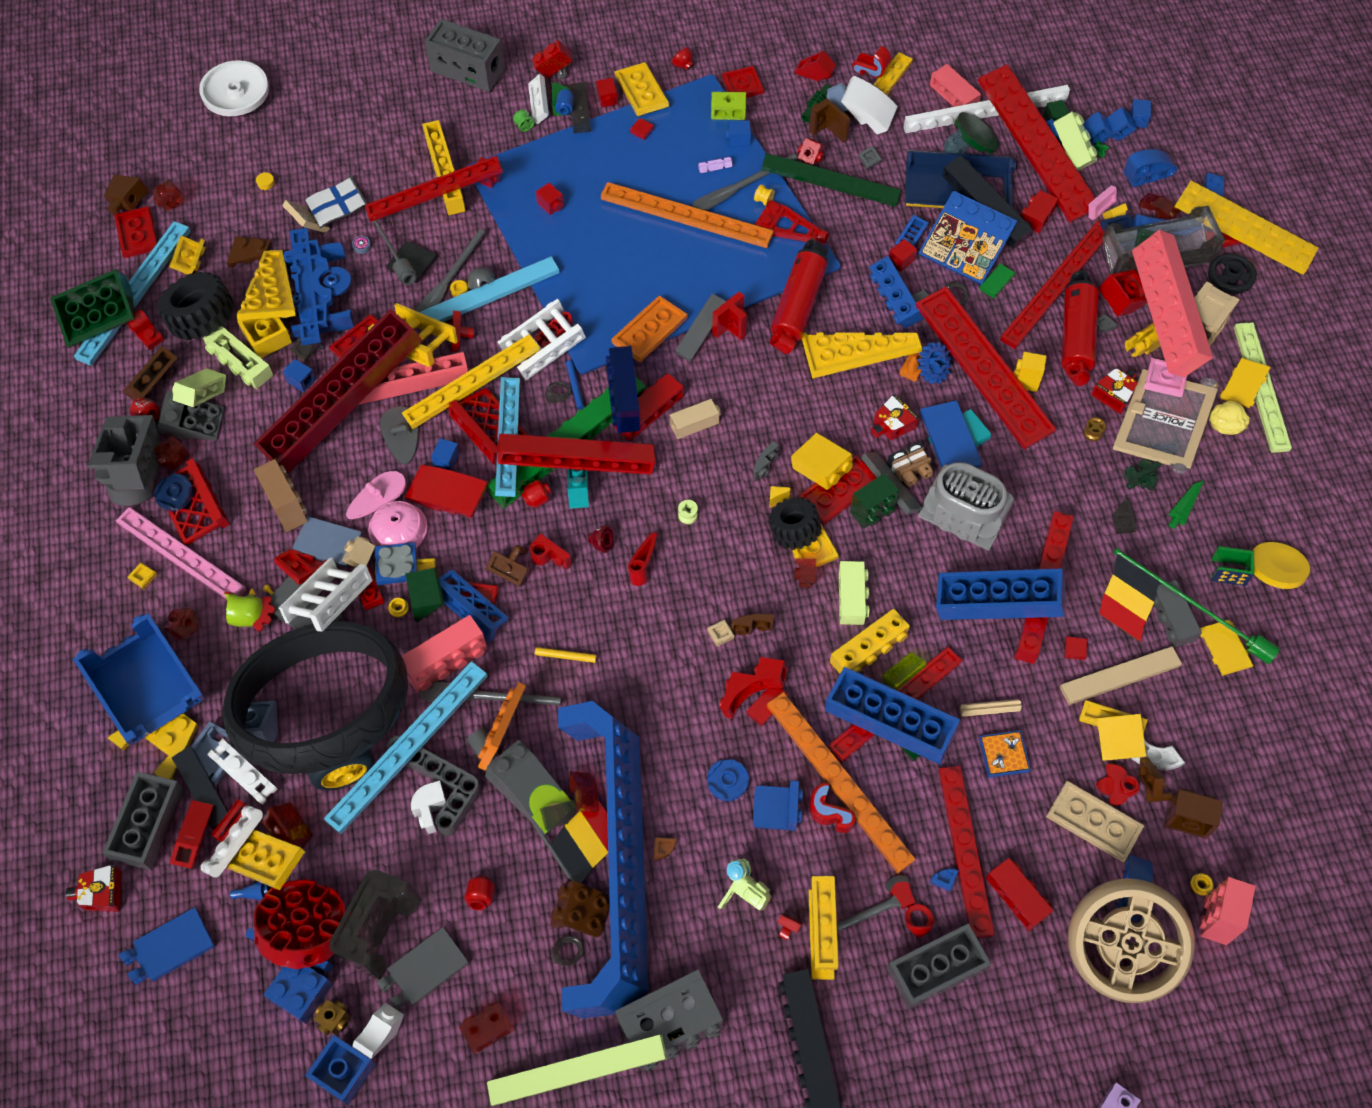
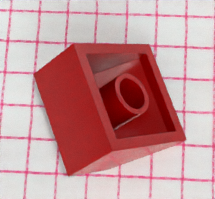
M1135 269L1110 274L1098 288L1118 317L1131 314L1148 303L1140 276Z

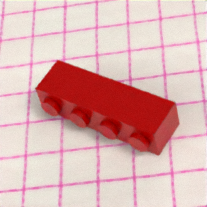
M669 373L664 377H660L651 388L645 389L642 395L636 400H632L623 411L616 413L613 418L614 428L629 442L632 441L684 397V386Z

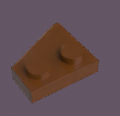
M235 236L227 261L228 268H233L234 264L241 262L248 264L255 260L260 261L263 252L270 251L271 241Z

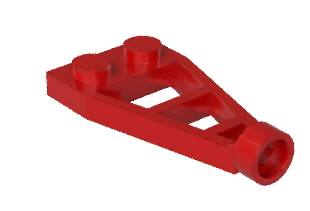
M772 200L769 201L754 224L773 230V236L803 242L814 238L823 246L829 238L828 231L819 229L787 206ZM782 217H786L793 222L790 229L777 227ZM799 225L809 229L806 235L795 232Z

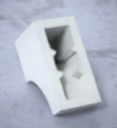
M384 1003L372 1015L365 1029L354 1040L352 1047L369 1059H372L397 1035L404 1014L389 1004Z

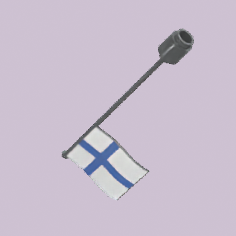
M349 175L345 181L338 185L317 192L305 200L320 229L332 221L356 212L367 204L354 181L353 175ZM375 220V225L396 259V262L393 264V270L399 281L404 285L413 284L416 281V272L408 259H399L380 224Z

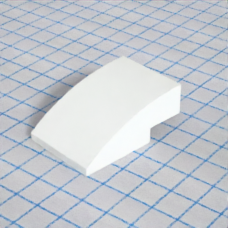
M856 76L851 78L841 100L861 125L867 123L877 135L888 131L897 109V105L886 94Z

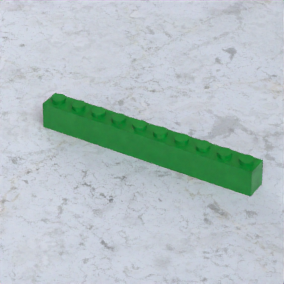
M629 372L626 376H622L612 387H608L598 398H594L588 406L580 409L573 418L566 420L559 429L551 432L547 437L592 440L614 422L613 418L617 412L623 411L632 400H636L642 395L646 385ZM516 465L515 497L495 496L496 477L491 479L488 484L489 495L505 509L522 496L521 493L524 492L523 488L525 485L537 479L542 480L555 468Z

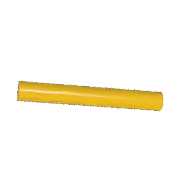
M535 648V655L596 663L597 655Z

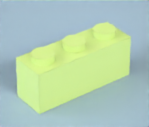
M1071 112L1053 122L1066 154L1078 171L1098 161L1096 157L1097 151L1090 143V134L1085 130L1083 126L1084 120L1080 114Z
M206 368L174 383L172 389L173 401L195 407L220 395L225 390L226 375Z
M840 561V624L864 625L865 618H869V605L865 604V599L869 597V588L865 587V581H868V569L864 568V562Z

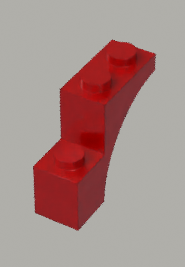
M760 657L759 664L755 666L754 675L731 672L730 679L726 680L725 695L721 698L719 705L725 718L733 719L739 706L752 694L768 688H783L788 673L785 661Z

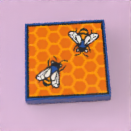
M1021 730L979 736L988 778L1029 773L1031 771Z

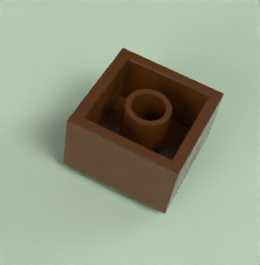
M1179 789L1167 803L1164 827L1207 839L1219 827L1223 801L1216 800L1211 795L1202 796L1195 794L1194 791L1189 789Z

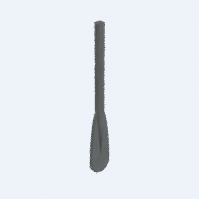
M795 153L786 157L790 160H797ZM761 170L735 184L713 191L695 200L693 207L707 211L731 197L739 189L765 177L770 172Z
M478 230L442 282L429 292L415 311L421 312L441 303L449 283L484 236V230Z
M434 681L429 689L425 691L419 690L420 697L426 701H434L450 683ZM476 689L465 701L478 699L504 701L508 693ZM522 694L519 702L561 706L562 698Z

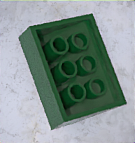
M117 269L50 298L67 348L135 319L133 295L127 276Z

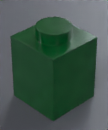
M1063 100L1047 103L1044 111L1046 122L1051 118L1057 121L1069 114Z

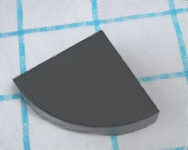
M1106 314L1097 319V331L1110 332L1118 326Z

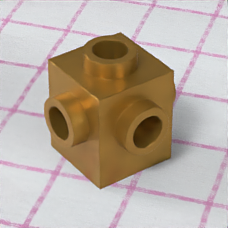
M327 999L325 1003L320 1004L314 1018L319 1024L317 1029L327 1036L331 1032L338 1037L340 1032L345 1030L351 1018L345 1011L347 1007L337 1000L332 1003Z

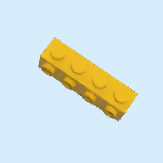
M893 608L831 654L830 663L839 673L842 672L844 667L860 673L861 668L865 665L870 666L880 654L888 653L896 642H903L908 637L910 626Z

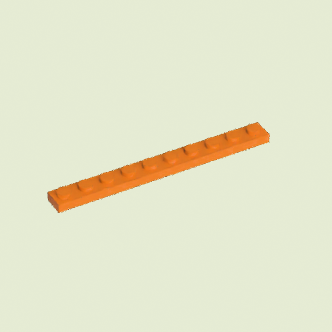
M607 182L601 194V200L760 247L768 248L773 237V230Z
M783 692L767 703V708L824 781L830 783L829 787L845 808L854 812L856 822L896 873L899 874L915 862L916 859L785 693Z

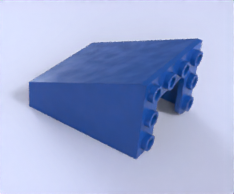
M149 613L146 615L141 614L133 619L134 623L131 627L137 633L135 636L130 635L120 645L106 649L104 651L105 654L102 656L94 649L88 650V648L79 651L76 657L73 658V661L124 740L130 746L205 700L191 675Z

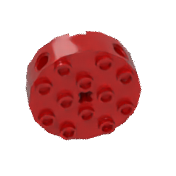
M308 879L292 880L285 882L280 890L272 887L254 910L255 945L263 957L278 966L301 969L323 963L340 948L345 937V903L337 891L329 886L326 888L322 885H317V881Z

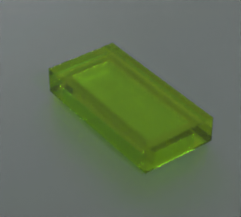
M910 652L883 674L882 679L895 690H898L927 666L926 662L913 652Z

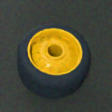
M370 749L339 766L308 773L312 785L317 789L330 791L357 783L373 766Z

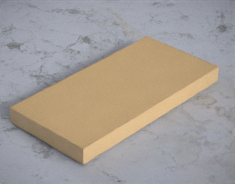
M1066 781L1046 816L1048 819L1123 863L1144 827L1140 822L1069 781Z

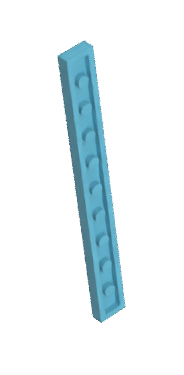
M173 221L130 279L129 284L132 290L134 308L174 255L180 236L187 237L191 232L188 226ZM121 326L84 341L75 353V359L92 366Z
M470 662L327 814L324 820L342 834L488 677L487 673L473 662Z

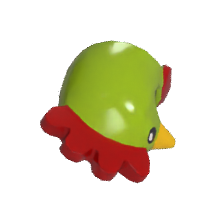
M252 588L249 595L245 597L237 596L230 591L224 592L227 599L226 619L228 625L235 627L253 626L255 630L260 632L263 630L264 624L269 625L271 623L269 615L275 613V608L270 605L272 603L271 597L260 598Z

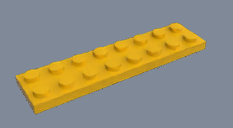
M1193 181L1189 182L1175 205L1176 208L1302 275L1307 271L1319 249L1315 245Z

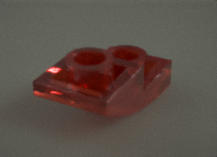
M1147 193L1139 201L1140 208L1150 211L1155 210L1156 217L1163 218L1164 220H1173L1181 212L1180 209L1175 207L1176 204L1152 193Z
M570 771V792L575 793L577 811L594 813L599 811L598 796L590 773Z

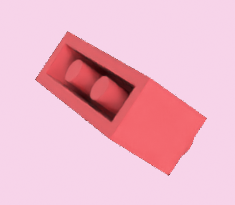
M948 64L932 73L930 86L953 107L980 102L981 94Z

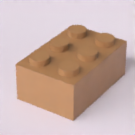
M274 459L253 469L286 532L308 522L305 514L308 512L303 503H301L302 500L296 490L292 491L295 487L287 476L288 474L283 465L279 466Z

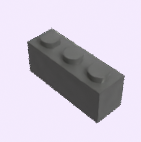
M1176 580L1168 582L1170 585L1181 591ZM1163 584L1158 585L1153 606L1156 609L1158 621L1163 624L1166 630L1165 633L1168 641L1172 643L1174 648L1196 642L1202 632L1187 601Z

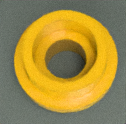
M394 598L389 603L388 610L393 617L399 618L407 614L409 605L402 598Z
M1199 873L1191 878L1190 887L1197 895L1206 896L1212 891L1213 882L1208 875ZM1198 882L1203 883L1204 888H1200Z

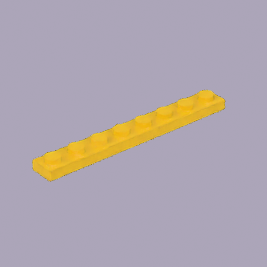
M530 334L526 335L402 412L403 417L412 429L418 427L447 409L449 403L453 400L458 402L540 351L538 344Z

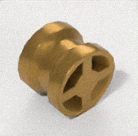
M1097 417L1089 419L1083 432L1085 438L1089 441L1100 440L1105 431L1106 424Z

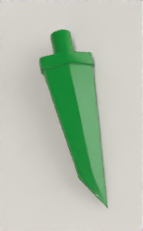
M1204 480L1194 483L1173 509L1169 511L1168 515L1172 518L1169 523L1170 528L1175 529L1178 524H1186Z

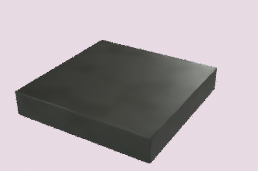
M408 241L396 253L399 259L405 258L411 263L416 272V281L414 282L416 284L437 259L436 254ZM394 256L386 265L387 270L394 272L393 264L396 262Z

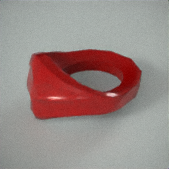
M915 904L906 910L905 923L915 936L921 938L932 929L934 917L930 909L925 905ZM913 911H922L926 915L927 923L924 927H916L911 922L910 915Z

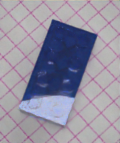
M632 346L609 348V356H606L613 426H617L618 433L641 431Z

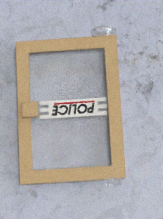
M1143 369L1113 450L1174 466L1173 470L1176 473L1183 474L1186 470L1190 471L1219 385L1210 378L1202 379L1199 384L1186 381L1182 397L1144 389L1148 370Z

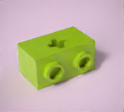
M712 92L711 119L745 120L746 92Z

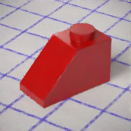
M823 50L800 60L794 72L797 75L820 81L831 77L836 64Z

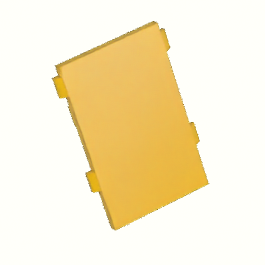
M1241 358L1237 367L1234 368L1233 375L1225 390L1221 392L1220 399L1235 401L1246 408L1253 407L1254 399L1262 384L1266 382V376L1271 367Z
M1230 619L1226 620L1227 623L1235 627L1233 622L1230 621ZM1220 622L1200 628L1202 632L1200 636L1204 638L1213 656L1212 661L1214 665L1217 664L1222 676L1253 667L1247 650L1244 649L1235 632Z

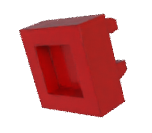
M784 913L781 914L777 922L783 926L779 936L787 940L792 931L796 933L800 931L803 923Z

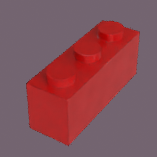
M1010 858L987 875L986 880L1029 932L1053 912L1049 900L1037 892L1034 882L1027 879L1022 874L1021 867L1015 861L1012 862Z

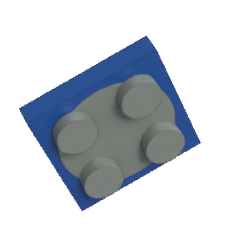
M415 542L375 547L377 585L407 582L405 573L417 571Z

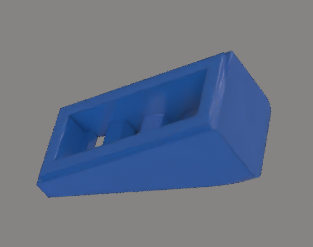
M913 214L895 242V245L905 239L915 247L927 231L929 222ZM911 230V231L917 233V235H914V234L910 233L909 231ZM908 235L912 237L914 240L912 241L905 236Z

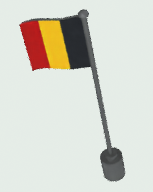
M484 728L476 730L467 738L477 757L488 735ZM496 753L494 754L491 762L495 760L494 758L497 756ZM594 793L584 808L562 828L552 843L533 824L570 882L577 881L582 884L591 870L608 854L607 812Z

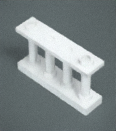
M558 299L550 302L544 309L498 341L499 346L504 350L526 335L530 334L531 336V333L538 328L551 342L544 348L539 346L540 351L529 359L522 361L521 365L517 367L525 380H528L586 338L578 324L571 327L562 316L563 308ZM554 317L566 331L558 338L545 324Z
M329 558L279 609L286 623L289 624L297 615L311 618L315 629L323 632L372 582V578L367 566L364 564H359L352 572L338 570L333 558ZM335 577L344 579L339 585L330 583ZM322 590L331 591L327 597L317 596ZM310 602L319 604L314 610L305 609Z

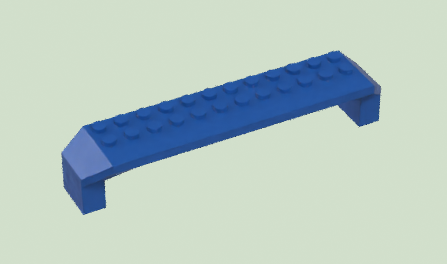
M594 701L558 708L559 729L577 741L603 736L606 749L611 958L591 984L562 988V1012L581 1019L615 1015L616 1010L640 999L649 992L639 736Z

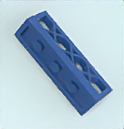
M450 570L439 578L444 604L461 619L470 615L482 631L484 638L488 642L492 641L495 638L496 630L508 622L509 617L454 570ZM453 578L457 585H449L446 581ZM460 591H468L471 597H463ZM474 603H482L485 609H477ZM488 615L497 616L500 620L493 623L488 618Z

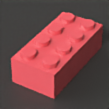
M468 615L402 655L406 665L408 680L417 693L419 690L425 691L432 686L434 681L447 678L452 671L463 668L467 662L474 658L481 657L487 651V646L482 631L473 618Z

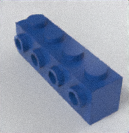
M889 256L869 266L872 272L869 276L874 284L878 283L879 287L877 290L881 297H886L887 301H885V304L889 311H894L895 315H893V318L897 325L901 324L905 330L924 319L915 307L916 302Z

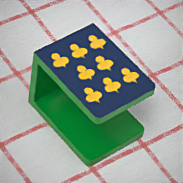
M1218 546L1211 557L1212 561L1243 565V570L1218 567L1212 575L1211 581L1246 586L1254 575V551Z

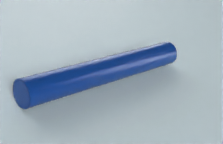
M569 360L566 362V367L577 410L584 409L573 361Z

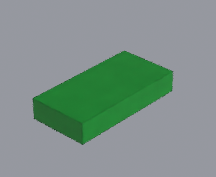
M1000 263L982 283L979 290L995 299L1015 276V272Z

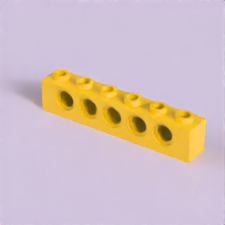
M439 120L422 124L437 178L454 172ZM460 189L442 195L448 216L465 212Z

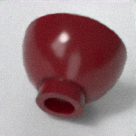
M608 525L597 527L593 533L588 535V542L597 551L607 553L613 547L614 533Z

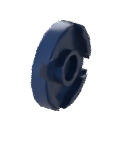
M176 473L162 478L154 491L156 503L166 511L181 510L191 501L194 493L191 481L182 474Z

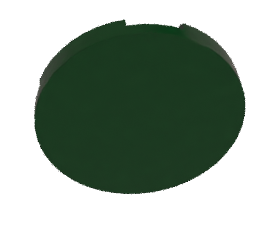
M966 112L959 113L954 120V125L963 134L961 136L963 140L979 152L986 151L989 154H993L999 147L998 139L993 131L976 116Z

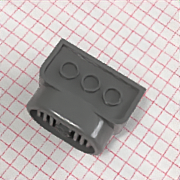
M153 415L106 417L99 437L96 438V445L91 451L88 468H96V480L101 482V484H105L110 500L117 505H137L145 502L154 494L155 484L158 483L159 463L157 459L161 443Z

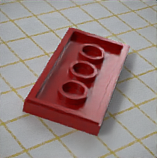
M856 454L852 457V469L845 473L837 484L832 485L826 490L815 483L797 497V499L804 497V500L809 499L811 503L815 504L822 526L851 506L854 492L877 478Z

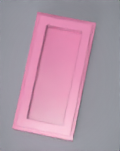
M1111 185L1089 203L1090 219L1095 220L1117 201V189L1115 186Z

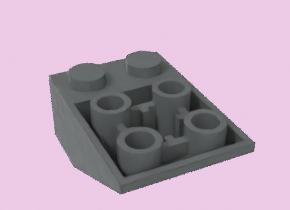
M167 390L156 425L158 434L172 438L216 440L224 407L209 402H203L195 407L173 401V392Z

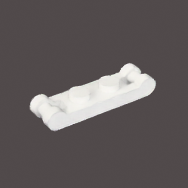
M222 738L218 742L219 745L207 755L263 805L267 801L266 798L271 793L274 794L278 789ZM226 750L229 755L223 760L220 755ZM263 784L265 788L259 793L256 789Z
M245 806L242 809V817L230 828L225 840L218 844L216 852L211 859L201 864L202 872L212 877L221 875L262 819L263 814L261 810L251 806Z

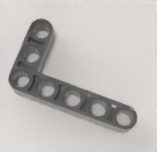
M394 736V737H392V738L389 740V742H388V749H389L401 736ZM421 748L414 755H420L421 758L418 761L410 760L405 766L434 782L440 781L443 787L452 791L436 817V825L440 833L444 836H451L458 830L481 792L480 785L475 776ZM439 765L437 770H429L431 766ZM450 775H457L455 780H447ZM469 784L475 785V787L473 788V790H470V791L465 790V788H466L467 785H469ZM458 802L464 803L459 809L453 808ZM444 821H452L450 826L442 827Z

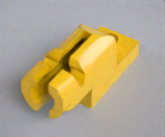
M1154 322L1125 341L1127 352L1135 348V352L1131 355L1133 357L1140 356L1143 353L1148 355L1160 347Z

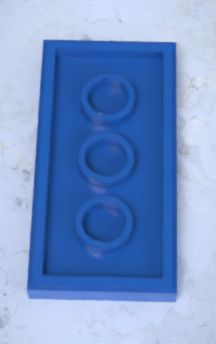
M957 400L920 409V415L941 468L943 465L957 462L967 463L977 468L982 467V461Z

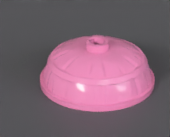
M393 501L377 509L370 520L368 533L375 547L415 542L417 548L426 537L428 525L425 515L418 507L404 501Z

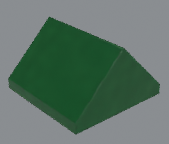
M436 568L405 573L415 622H419L444 604Z

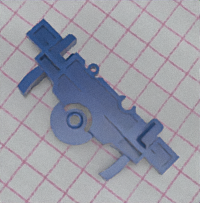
M308 228L290 230L292 250L284 252V259L287 267L291 268L292 273L297 272L296 274H291L292 280L295 281L297 293L292 298L294 305L298 308L301 324L291 326L294 337H301L302 345L321 343L320 333L342 331L354 327L351 309L330 314L328 308L333 305V296L343 294L351 285V277L348 271L340 267H329L328 262L345 258V253L341 243H329L319 246L317 240L310 241ZM332 272V274H329L324 278L323 283L325 287H323L320 284L322 276H324L326 273Z

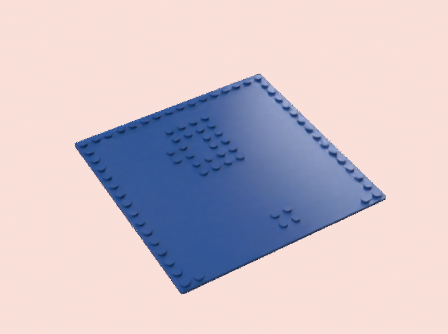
M712 74L663 92L669 102V107L637 116L630 104L496 154L503 170L500 181L493 188L479 182L474 183L520 268L523 269L551 256L559 268V274L530 286L543 309L550 302L558 299L563 308L562 312L571 314L574 320L573 327L578 324L582 328L586 338L567 351L581 375L629 356L612 344V338L659 295L688 314L687 320L664 340L666 341L689 330L711 294L727 301L740 291L744 295V308H747L783 293L796 255L806 244L803 241L773 236L768 248H764L601 200V194L607 182L693 207L695 200L761 171L766 152L752 132L750 146L730 147L729 140H726L725 129H728V123L730 121L744 120L711 119L712 92H725ZM639 118L654 125V130L645 140L630 133V128ZM725 157H731L732 167H723V169L710 172L707 170L705 173L699 172L698 164L700 162L708 163L707 161L720 158L723 160ZM770 173L739 189L731 197L707 210L708 212L754 225L766 208L763 202L754 201L755 192L762 184L767 189L775 190L772 201L787 206L812 223L782 176ZM547 183L552 184L563 194L564 207L551 216L537 204L536 191ZM782 217L777 227L790 229L793 222L786 217ZM799 225L795 230L796 233L805 235L809 231V229L802 225ZM827 244L824 246L828 249L826 256L828 265L824 276L839 270L841 266Z

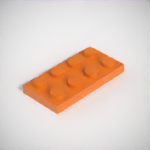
M659 295L612 338V344L638 362H642L687 320L688 314Z
M518 682L515 689L510 688L499 709V714H497L492 724L493 727L487 735L485 744L478 755V758L481 759L478 768L487 769L502 741L526 685Z

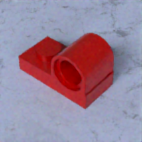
M141 309L134 312V320L126 323L128 328L148 350L164 341L163 336L151 324L149 318Z
M541 533L531 543L529 550L534 564L542 566L552 559L557 566H563L565 569L572 565L571 555ZM539 551L544 552V553H542V554H540V555H539V554H536V553L539 552Z

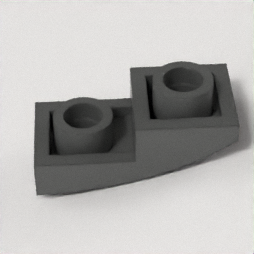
M775 441L770 443L757 459L753 469L754 482L760 478H765L769 474L770 463L777 459L779 445Z

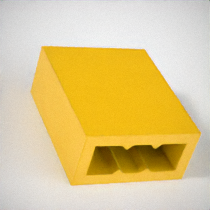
M815 433L791 456L794 470L826 490L832 485L837 484L839 479L853 467L851 453L818 433Z

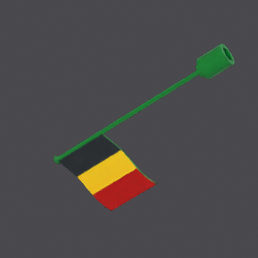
M1120 548L1114 550V554L1117 555L1112 577L1102 597L1100 615L1139 642L1142 640L1143 628L1154 604L1158 583L1160 582L1247 640L1245 643L1247 645L1246 650L1267 665L1278 654L1280 648L1260 634L1248 637L1122 553Z

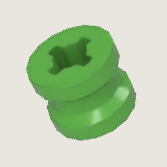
M519 110L515 113L513 121L522 132H527L534 126V120L526 110Z

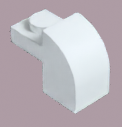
M440 781L422 786L415 792L411 800V811L414 817L418 816L421 828H425L428 834L437 832L432 812L442 809L446 803Z

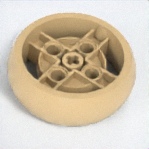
M1125 878L1105 882L1092 889L1083 897L1075 908L1069 923L1068 948L1076 970L1094 990L1116 1001L1144 1003L1167 995L1184 980L1193 962L1195 936L1186 910L1172 894L1151 882ZM1129 897L1127 906L1112 910L1102 920L1092 917L1106 903L1118 898ZM1153 903L1161 906L1173 920L1177 930V940L1166 937L1163 926L1151 914ZM1134 914L1142 915V920L1139 923L1131 922V917ZM1105 930H1112L1114 932L1113 937L1109 939L1103 938L1102 934ZM1131 936L1134 937L1136 943L1132 942V945H1128L1126 939L1130 940ZM1084 941L1096 944L1101 958L1111 967L1109 978L1101 974L1091 964L1085 950ZM1153 942L1160 944L1159 949L1156 951L1148 950V946ZM1124 958L1131 959V964L1127 967L1119 965L1120 961ZM1159 962L1169 964L1156 977L1144 982L1133 983L1135 975L1149 972Z

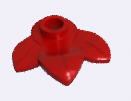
M1107 764L1106 772L1108 777L1102 778L1096 783V787L1101 793L1110 795L1109 802L1112 805L1126 803L1128 797L1136 795L1139 791L1137 779L1129 776L1123 767L1115 764ZM1124 784H1129L1131 789H1126Z

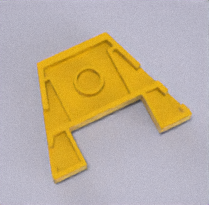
M185 714L179 715L145 737L146 740L168 755L153 772L158 777L174 780L173 776L178 768L171 757L190 746L199 727L197 723ZM119 730L108 737L112 743L123 751L129 746Z

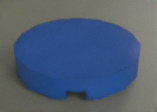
M734 759L719 760L708 771V789L714 797L721 801L737 800L748 789L749 776L747 769L742 763Z

